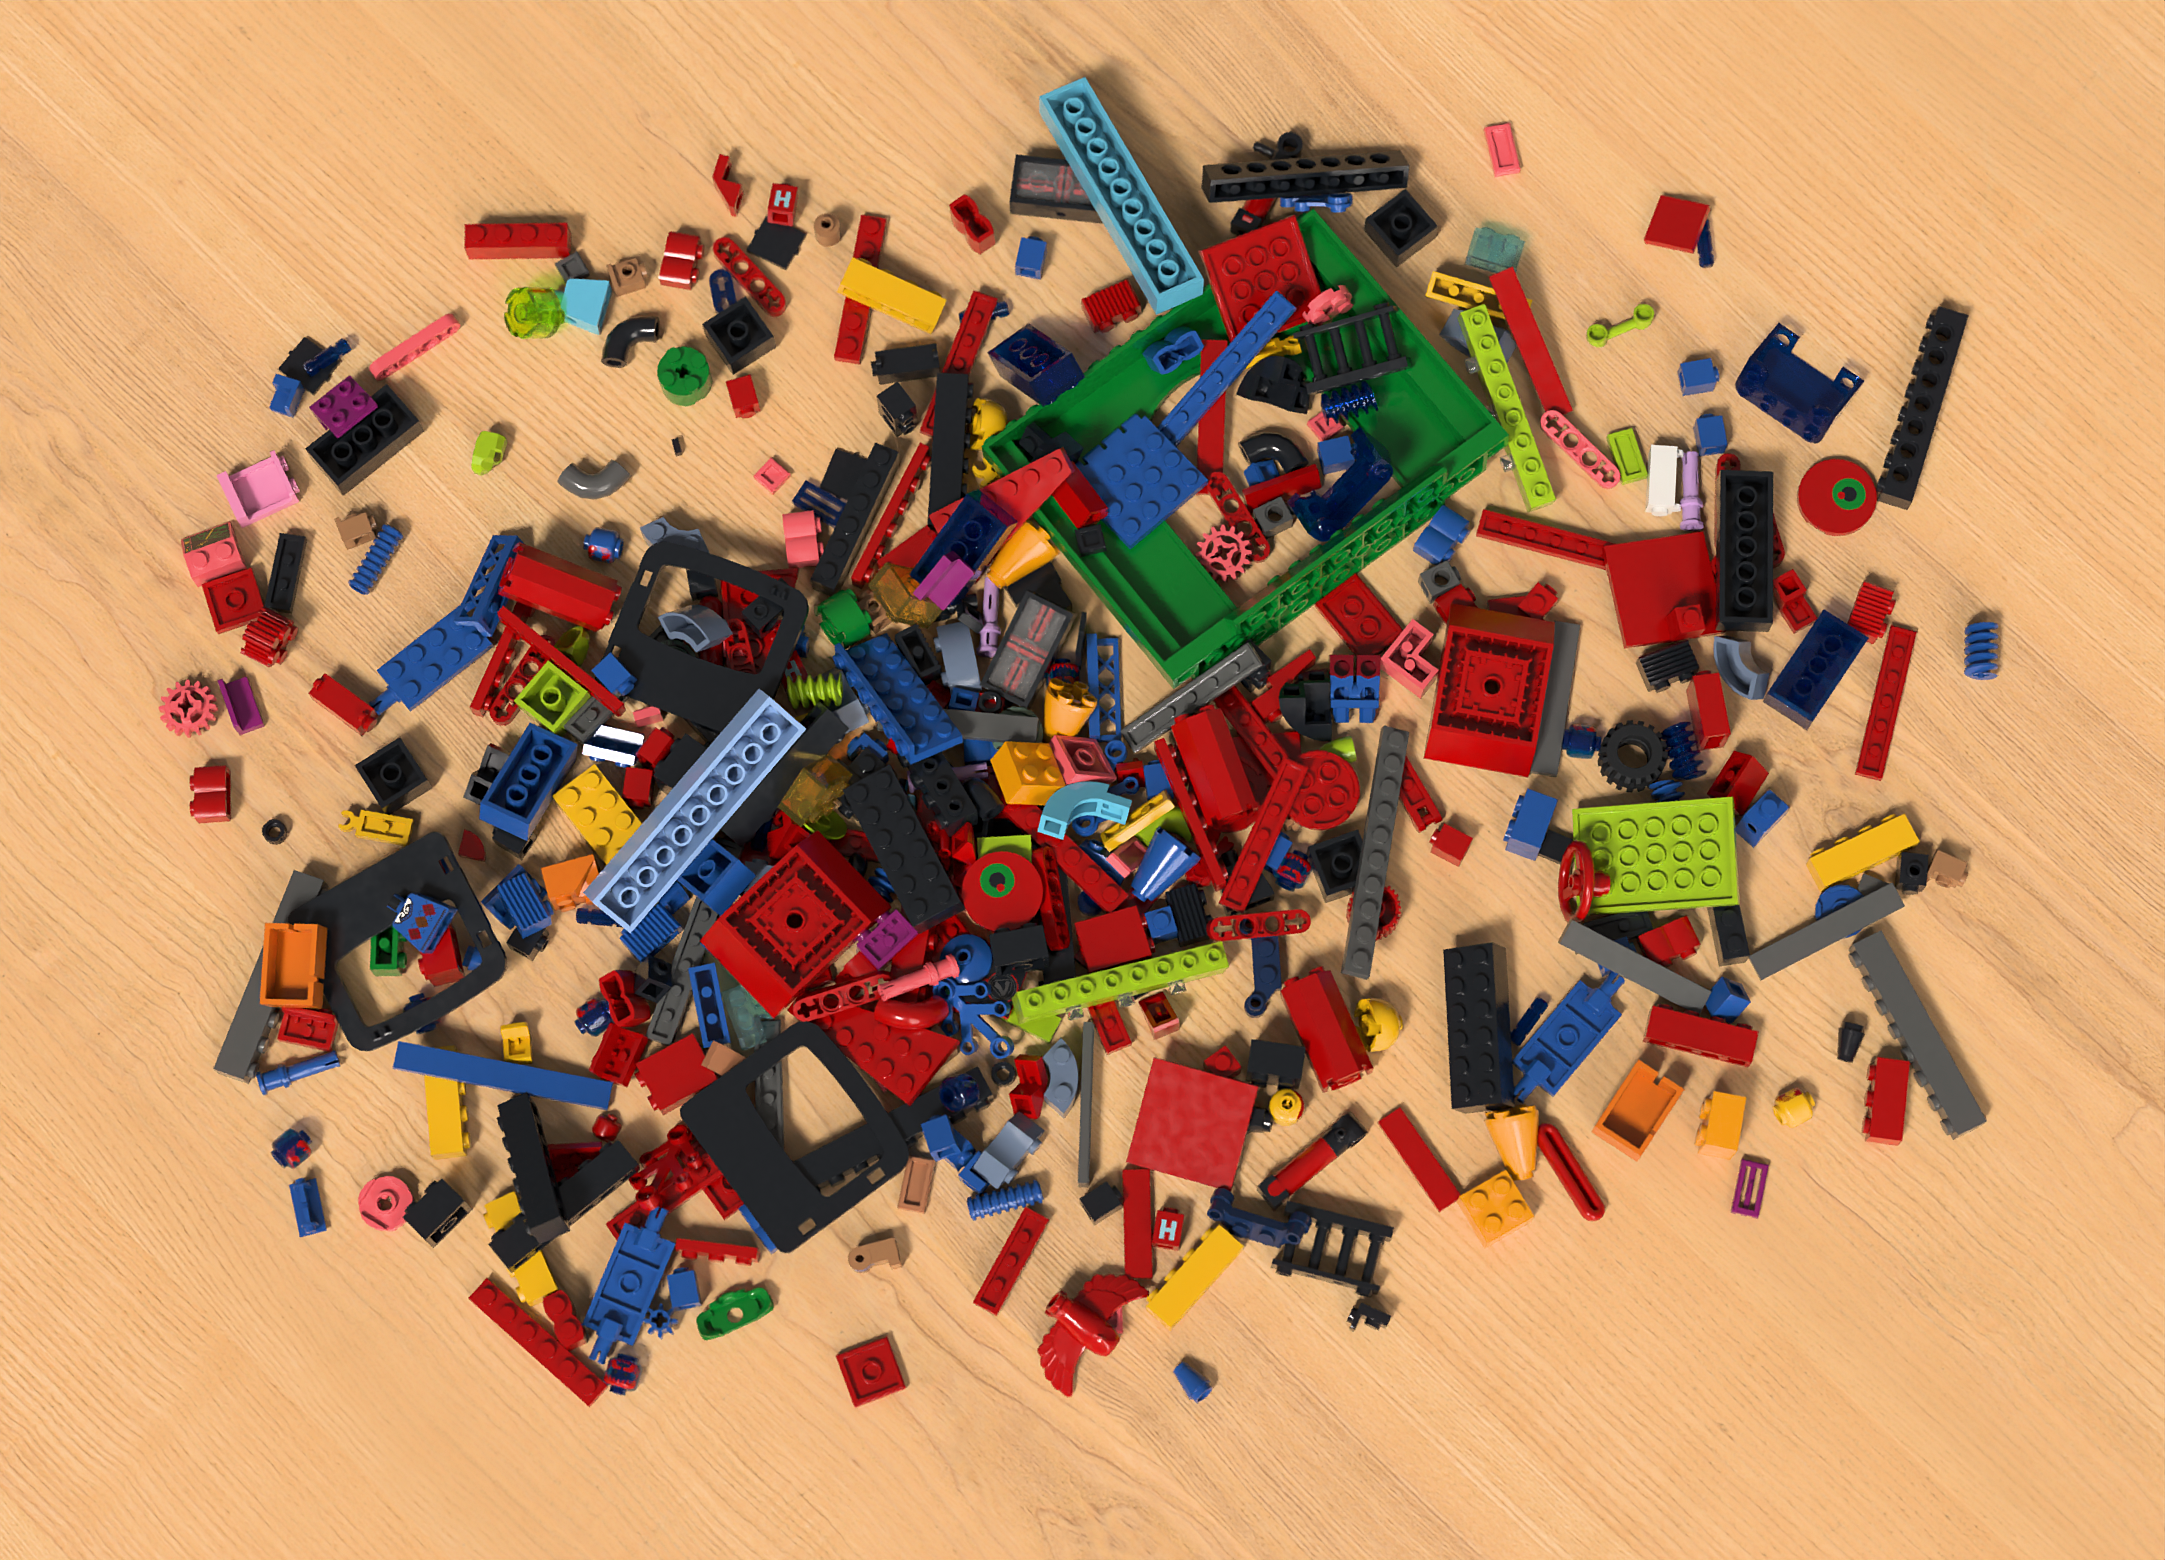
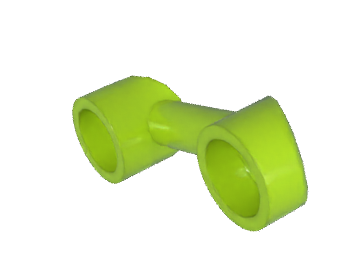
M1640 304L1634 309L1633 318L1609 329H1606L1601 324L1591 325L1587 330V341L1594 347H1604L1607 340L1635 328L1639 330L1646 329L1653 322L1654 310L1647 304Z

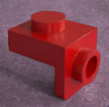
M1538 582L1518 605V608L1528 617L1542 620L1552 607L1558 604V598L1556 597L1558 593L1550 585L1545 584L1542 586Z

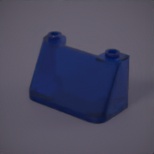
M1360 426L1351 435L1355 442V449L1353 448L1350 453L1356 461L1324 495L1321 496L1313 490L1310 496L1301 497L1298 493H1295L1287 501L1307 533L1317 541L1327 542L1336 531L1343 529L1393 475L1392 458L1389 451Z

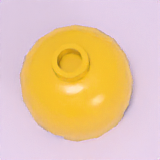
M977 398L972 406L973 409H976V413L972 416L971 424L968 423V433L971 434L970 444H973L970 449L982 451L981 446L984 445V441L991 435H998L1005 430L1004 428L1010 420H1008L1007 412L998 402Z
M1381 998L1360 999L1357 1003L1354 1017H1359V1027H1355L1365 1050L1375 1052L1391 1047L1396 1042L1403 1028L1402 1017L1398 1014L1396 1008L1390 1002Z

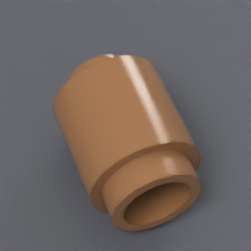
M828 213L821 214L815 219L814 232L817 242L826 247L837 244L841 237L838 219Z

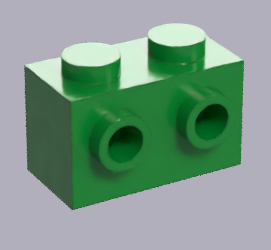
M393 926L371 938L370 970L375 976H402V968L407 967V954L403 952V942H407V939Z

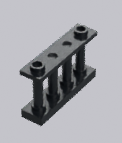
M1389 302L1375 305L1374 311L1317 327L1314 324L1299 327L1300 332L1293 333L1294 339H1305L1314 374L1313 382L1306 384L1308 394L1316 395L1413 368L1411 358L1403 357L1402 353L1398 351L1389 316L1399 312L1398 307L1390 306ZM1376 318L1380 319L1389 355L1386 357L1387 362L1379 364L1373 358L1364 323ZM1351 325L1355 326L1364 362L1361 369L1354 371L1348 365L1340 328ZM1326 332L1330 333L1339 368L1337 375L1329 378L1327 374H1324L1315 340V335Z
M1287 1200L1284 1216H1288L1290 1219L1292 1213L1297 1211L1304 1212L1311 1218L1312 1223H1316L1317 1231L1308 1267L1292 1263L1296 1245L1287 1243L1284 1246L1281 1260H1272L1271 1268L1276 1269L1275 1273L1291 1277L1293 1273L1356 1289V1294L1365 1297H1371L1372 1294L1377 1295L1380 1286L1372 1284L1381 1244H1384L1385 1241L1390 1242L1394 1227ZM1331 1227L1342 1230L1341 1234L1344 1235L1334 1274L1318 1270L1327 1232L1331 1231ZM1358 1234L1369 1237L1368 1241H1370L1361 1281L1345 1277L1354 1238H1357Z

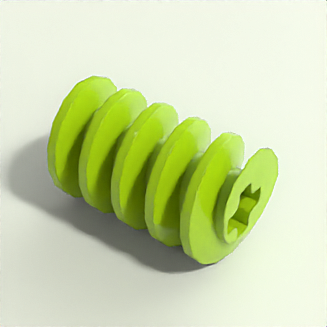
M841 672L838 680H835L833 674L829 673L827 681H824L822 673H819L817 681H814L811 674H808L806 682H803L801 675H797L796 683H793L790 675H788L787 692L789 702H791L794 709L799 707L800 701L804 708H808L811 700L814 707L818 702L821 703V700L826 707H829L832 699L836 706H840L843 699Z

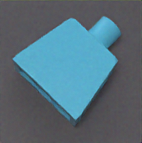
M568 279L564 292L554 289L550 290L548 304L560 307L559 314L562 321L600 335L612 288L610 282L606 280Z

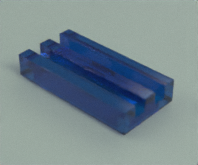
M805 480L792 500L793 505L804 511L813 510L816 518L820 517L822 522L835 528L846 505L843 501ZM808 489L841 510L839 512L805 493V491ZM803 498L807 500L808 502L812 503L818 508L834 516L835 519H832L831 517L825 515L824 513L813 508L812 506L808 505L800 499Z

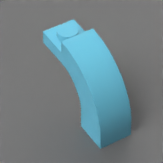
M1090 781L1069 784L1057 790L1048 799L1043 809L1037 832L1063 840L1068 825L1074 819L1086 815L1098 816L1125 825L1132 800L1107 793L1109 784Z

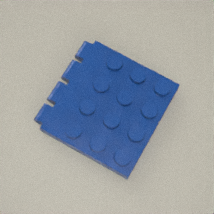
M1135 413L1121 424L1125 433L1117 428L1101 441L1106 448L1105 450L1097 444L1082 457L1083 461L1087 464L1086 466L1080 461L1075 463L1108 507V515L1101 520L1130 550L1208 484V479L1146 416L1141 419Z

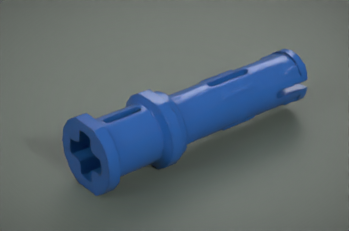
M333 1050L332 1052L287 1067L285 1064H280L276 1069L264 1073L256 1072V1077L262 1094L266 1095L268 1091L282 1086L288 1088L289 1085H292L293 1081L340 1067V1062L336 1050Z

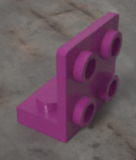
M349 375L309 408L324 429H329L339 438L375 410L378 405Z
M897 910L893 913L887 911L877 920L878 925L872 932L868 929L857 939L856 954L860 951L878 971L918 935L913 926Z

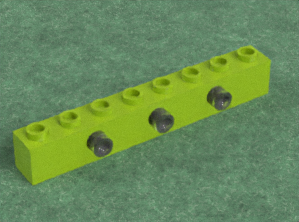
M1483 304L1460 312L1457 319L1471 355L1470 358L1464 359L1468 374L1477 372L1489 404L1486 409L1509 434L1508 445L1504 447L1507 455L1500 457L1501 466L1504 472L1513 471L1528 513L1549 506L1556 501L1486 305Z
M1220 941L1019 991L1012 997V1002L1019 1024L1062 1013H1067L1068 1020L1071 1021L1084 1017L1082 1008L1118 1000L1120 1008L1128 1007L1135 1004L1134 995L1169 987L1171 995L1187 991L1186 982L1222 974L1229 968L1223 943Z

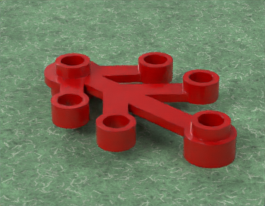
M677 1125L670 1129L667 1134V1142L641 1155L639 1161L644 1169L629 1179L633 1189L638 1190L635 1199L641 1208L651 1211L658 1207L660 1203V1195L658 1193L670 1170L675 1176L674 1182L680 1190H686L693 1184L689 1173L682 1169L676 1159L682 1150L686 1156L685 1162L689 1169H698L703 1164L699 1152L694 1151L691 1146L694 1135L685 1125ZM667 1153L666 1156H664L660 1160L657 1159L658 1157ZM656 1173L651 1185H647V1178Z

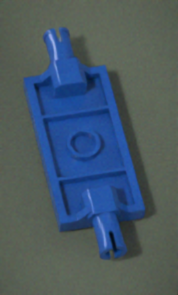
M460 605L377 669L378 674L387 683V690L369 702V705L374 708L378 716L397 701L398 703L402 702L411 712L494 647L489 639L483 636L474 626H457L454 618Z
M1611 971L1603 983L1594 989L1588 987L1580 980L1512 1060V1064L1524 1074L1523 1078L1514 1087V1098L1521 1090L1523 1091L1517 1099L1518 1102L1523 1104L1536 1086L1541 1087L1554 1097L1618 1021L1622 1014L1612 1006L1610 998L1625 983L1621 976L1615 983H1612L1618 974Z
M658 1206L651 1210L644 1227L638 1228L624 1223L582 1323L583 1326L597 1331L596 1335L598 1337L588 1357L593 1361L596 1360L599 1351H601L597 1362L605 1365L611 1346L617 1340L632 1346L636 1341L643 1320L646 1317L676 1243L662 1238L661 1234H659L669 1212L666 1209L661 1208L658 1218H656L660 1207Z

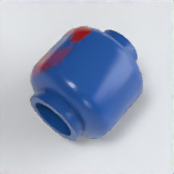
M596 527L591 532V535L586 534L583 549L588 550L589 559L612 564L616 559H620L624 540L620 538L619 533L615 530Z

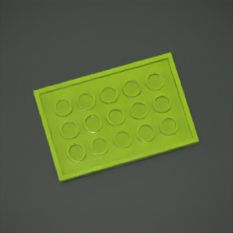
M1733 797L1572 809L1574 840L1578 839L1587 843L1592 853L1594 870H1602L1603 873H1608L1610 876L1609 893L1601 897H1593L1587 915L1740 905ZM1576 896L1578 910L1580 905V897Z

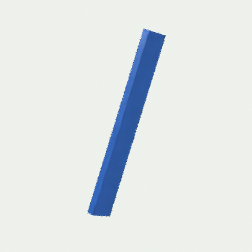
M1277 290L1157 427L1175 447L1180 444L1296 311L1297 308Z
M398 1041L393 1069L519 1094L527 1092L529 1096L602 1110L608 1109L613 1082Z

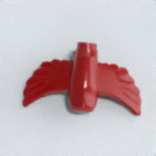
M1096 1273L1091 1281L1084 1283L1083 1290L1079 1291L1074 1299L1068 1297L1067 1293L1062 1290L1057 1292L1048 1302L1045 1313L1047 1316L1054 1317L1056 1323L1050 1328V1332L1043 1336V1343L1038 1347L1037 1352L1041 1356L1040 1365L1044 1368L1045 1378L1051 1382L1054 1389L1060 1391L1064 1396L1071 1397L1073 1394L1075 1367L1086 1349L1106 1357L1119 1343L1120 1338L1116 1330L1107 1322L1109 1318L1120 1307L1129 1302L1149 1296V1291L1141 1286L1137 1280L1129 1279L1124 1274L1116 1276L1112 1273L1106 1275Z

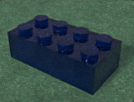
M1029 323L987 352L999 375L1042 407L1055 402L1059 395L1073 389L1078 385L1079 381L1085 378L1072 352Z
M979 489L969 492L909 575L921 584L945 554L954 551L975 570V574L948 606L950 608L962 601L1018 521Z
M1824 609L1767 692L1763 702L1808 730L1869 638Z

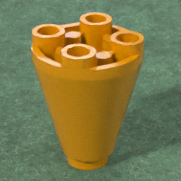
M1028 519L1017 533L1000 549L989 567L990 571L986 575L995 586L1002 589L1004 586L1015 583L1053 561L1060 554V551L1054 544L1048 542L1051 538L1049 534L1041 527L1036 530L1034 524Z
M1056 678L1050 679L1045 691L1043 743H1049L1054 735L1076 737L1097 706L1098 700L1088 691V685L1079 681L1071 684Z
M1516 1105L1515 1108H1510L1511 1112L1510 1110L1501 1111V1109L1485 1112V1125L1507 1172L1512 1176V1180L1516 1181L1534 1177L1533 1170H1535L1539 1121V1113L1535 1105Z

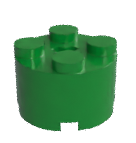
M672 347L666 351V354L658 364V380L664 395L670 402L679 406H691L695 402L703 400L709 394L712 386V377L705 356L698 350L690 347Z
M850 588L845 591L840 590L814 607L815 616L821 615L823 621L819 625L834 646L837 643H841L844 649L849 648L870 634L869 624L872 623L869 613L865 609L861 610L857 605V598Z

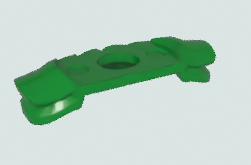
M760 1287L750 1291L740 1289L738 1291L726 1292L716 1301L710 1303L708 1310L698 1315L696 1324L699 1334L705 1341L722 1337L761 1319L774 1309V1303L769 1293ZM734 1308L743 1311V1318L737 1323H732L728 1320V1313Z

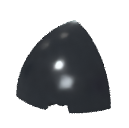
M1282 356L1266 357L1253 365L1241 381L1236 394L1249 400L1268 403L1290 412L1306 415L1310 397L1306 388L1307 383L1303 381L1301 375L1302 368L1295 361Z
M1329 668L1307 671L1299 674L1296 682L1292 684L1286 682L1279 693V705L1283 717L1295 731L1314 740L1331 742V683Z

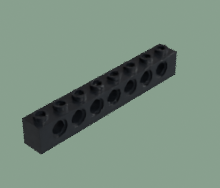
M1401 150L1203 165L1201 188L1209 203L1407 188L1410 165Z
M1938 306L1935 314H1929L1925 326L1926 329H1929L1927 337H1922L1918 349L1919 352H1922L1920 360H1915L1911 372L1912 375H1915L1913 384L1908 383L1904 395L1908 402L1906 407L1901 406L1897 421L1901 422L1899 430L1894 429L1890 444L1894 445L1892 454L1887 453L1884 460L1883 468L1887 469L1885 477L1880 476L1876 486V491L1880 492L1877 500L1879 502L1908 510L1913 501L1968 319L1966 314ZM1936 335H1944L1947 338V341L1939 340L1936 337ZM1929 358H1937L1940 364H1933ZM1922 381H1930L1933 384V387L1929 388L1924 386ZM1916 403L1923 404V405L1925 406L1926 410H1925V411H1920V410H1918V409L1915 407V404H1916ZM1908 427L1917 428L1919 434H1912L1909 432ZM1901 450L1909 451L1912 457H1904L1901 454ZM1893 474H1902L1905 481L1896 480Z

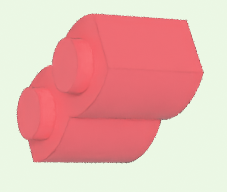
M813 510L782 514L789 568L817 566L824 552L823 542H818L817 533H822L820 517L815 518Z

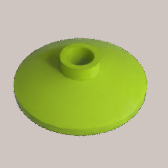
M807 802L801 804L797 810L799 820L812 834L818 830L827 839H840L847 832L844 820L835 811L824 805Z

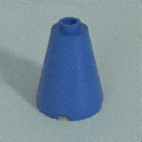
M1158 826L1131 883V886L1134 888L1132 894L1143 902L1147 899L1153 901L1194 867L1201 857L1177 838L1168 834L1162 827Z

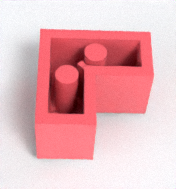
M1412 619L1381 657L1380 669L1421 699L1436 681L1439 670L1421 657L1432 644L1434 634Z

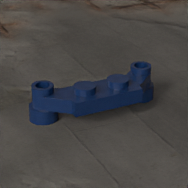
M1243 919L1240 922L1239 929L1243 934H1249L1252 928L1246 926L1247 923H1251L1248 919ZM1278 936L1248 938L1251 940L1254 992L1246 999L1244 1010L1251 1018L1261 1017L1265 1013L1266 1004L1276 991L1282 990ZM1257 1001L1260 1003V1006L1253 1007L1251 1003Z
M1224 1188L1215 1189L1207 1212L1209 1218L1220 1221L1229 1229L1228 1233L1279 1249L1283 1244H1299L1303 1235L1308 1233L1312 1224L1311 1218L1306 1213L1300 1211L1292 1213L1288 1223H1283L1233 1208L1234 1196L1229 1190Z

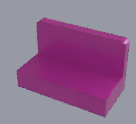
M951 551L940 559L913 594L920 601L928 597L941 610H945L974 576L975 570L954 551Z
M247 677L227 684L223 678L217 680L233 727L239 735L265 727Z

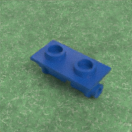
M300 1178L295 1180V1183L290 1184L289 1187L300 1237L327 1231L316 1178L310 1180Z

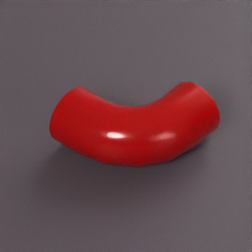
M937 995L915 1003L903 1002L893 998L883 1001L880 998L874 1010L876 1021L895 1028L909 1030L931 1027L945 1020L949 1014L947 1002Z

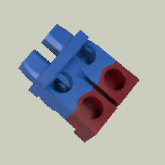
M1329 655L1330 708H1333L1334 723H1349V709H1359V723H1374L1376 709L1379 708L1381 655H1356V681H1353L1354 655Z

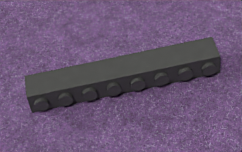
M294 870L273 923H288V916L293 910L329 890L327 883L322 879ZM263 947L213 1068L220 1075L249 1084L251 1078L254 1079L256 1077V1072L259 1070L258 1060L261 1053L264 1054L270 1041L268 1035L271 1028L274 1029L280 1017L278 1013L280 1007H268L260 1004Z
M1879 931L1854 943L1849 949V960L1854 968H1859L1863 976L1861 980L1865 989L1868 992L1871 991L1876 1001L1874 1004L1878 1013L1886 1017L1889 1023L1887 1027L1893 1039H1898L1902 1046L1901 1054L1905 1061H1910L1915 1070L1914 1077L1920 1087H1924L1929 1095L1927 1101L1931 1109L1937 1111L1942 1119L1940 1124L1945 1134L1951 1135L1952 1139L1955 1140L1981 1127L1987 1122L1985 1116L1883 932Z

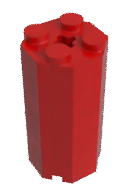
M521 542L514 546L513 552L517 554L514 559L509 557L499 583V586L502 587L498 590L499 595L594 632L602 630L605 625H609L614 611L610 610L613 600H618L622 587L617 585L618 580Z
M1214 704L1199 709L1200 713L1189 716V714H1183L1174 718L1175 724L1171 726L1172 734L1208 829L1213 828L1212 823L1217 822L1218 827L1241 820L1248 816L1247 810L1252 809L1253 813L1258 811V806L1221 708L1215 709Z
M1320 966L1309 971V976L1299 979L1296 976L1284 982L1285 987L1280 991V996L1302 1047H1306L1305 1054L1322 1093L1327 1092L1329 1086L1334 1091L1362 1079L1360 1073L1363 1071L1367 1075L1371 1074L1374 1068L1331 970L1325 971L1324 967Z

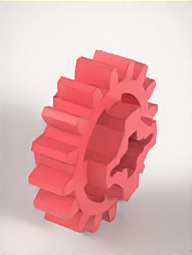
M1221 525L1220 531L1212 527L1211 535L1202 534L1206 540L1204 543H1197L1198 546L1202 547V551L1195 554L1202 557L1200 563L1202 566H1206V571L1209 574L1213 572L1212 578L1217 581L1219 576H1222L1223 582H1228L1230 575L1234 580H1237V572L1245 574L1246 570L1243 566L1245 564H1252L1247 559V556L1254 554L1253 551L1247 550L1251 541H1243L1242 539L1246 534L1244 532L1236 534L1237 528L1234 526L1229 531H1227L1226 525ZM1223 536L1233 537L1237 542L1228 544ZM1213 542V550L1211 553L1208 554V549L1211 543ZM1223 547L1230 550L1227 553V559L1219 557ZM1241 553L1240 561L1236 565L1235 560L1237 554ZM1221 563L1226 571L1217 570L1212 565Z
M189 679L186 680L185 686H181L179 682H176V689L173 691L171 688H167L169 696H161L160 698L165 703V705L159 706V711L164 713L160 719L163 723H167L166 727L169 731L175 729V734L179 737L183 731L188 738H191L193 731L200 736L202 735V727L210 729L209 720L216 721V717L212 712L218 711V707L212 703L217 699L213 694L209 695L211 690L207 686L202 688V684L199 681L194 686H192ZM195 694L200 695L204 702L196 700ZM173 716L181 717L182 724L176 722Z

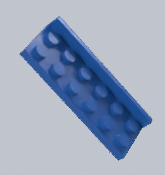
M887 633L847 650L843 648L841 643L835 644L833 661L838 670L842 669L849 686L855 687L860 701L868 705L873 719L882 724L886 737L888 739L892 738L899 755L905 756L910 764L963 742L960 731Z

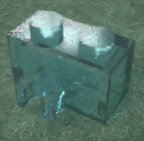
M1475 227L1465 264L1493 273H1499L1513 267L1516 273L1525 241L1520 240L1515 235L1508 234L1505 236L1498 234L1491 228Z
M742 985L721 992L741 1050L744 1051L766 1042L767 1038L760 1019H773V1017L760 1004L754 1005L750 993Z

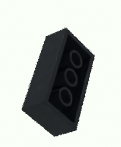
M387 384L371 396L378 407L341 437L337 438L328 430L305 448L311 460L343 496L424 432L420 421Z

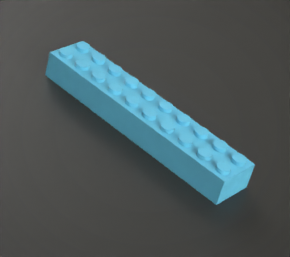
M1086 77L1039 96V113L1155 314H1160L1202 295L1204 278Z

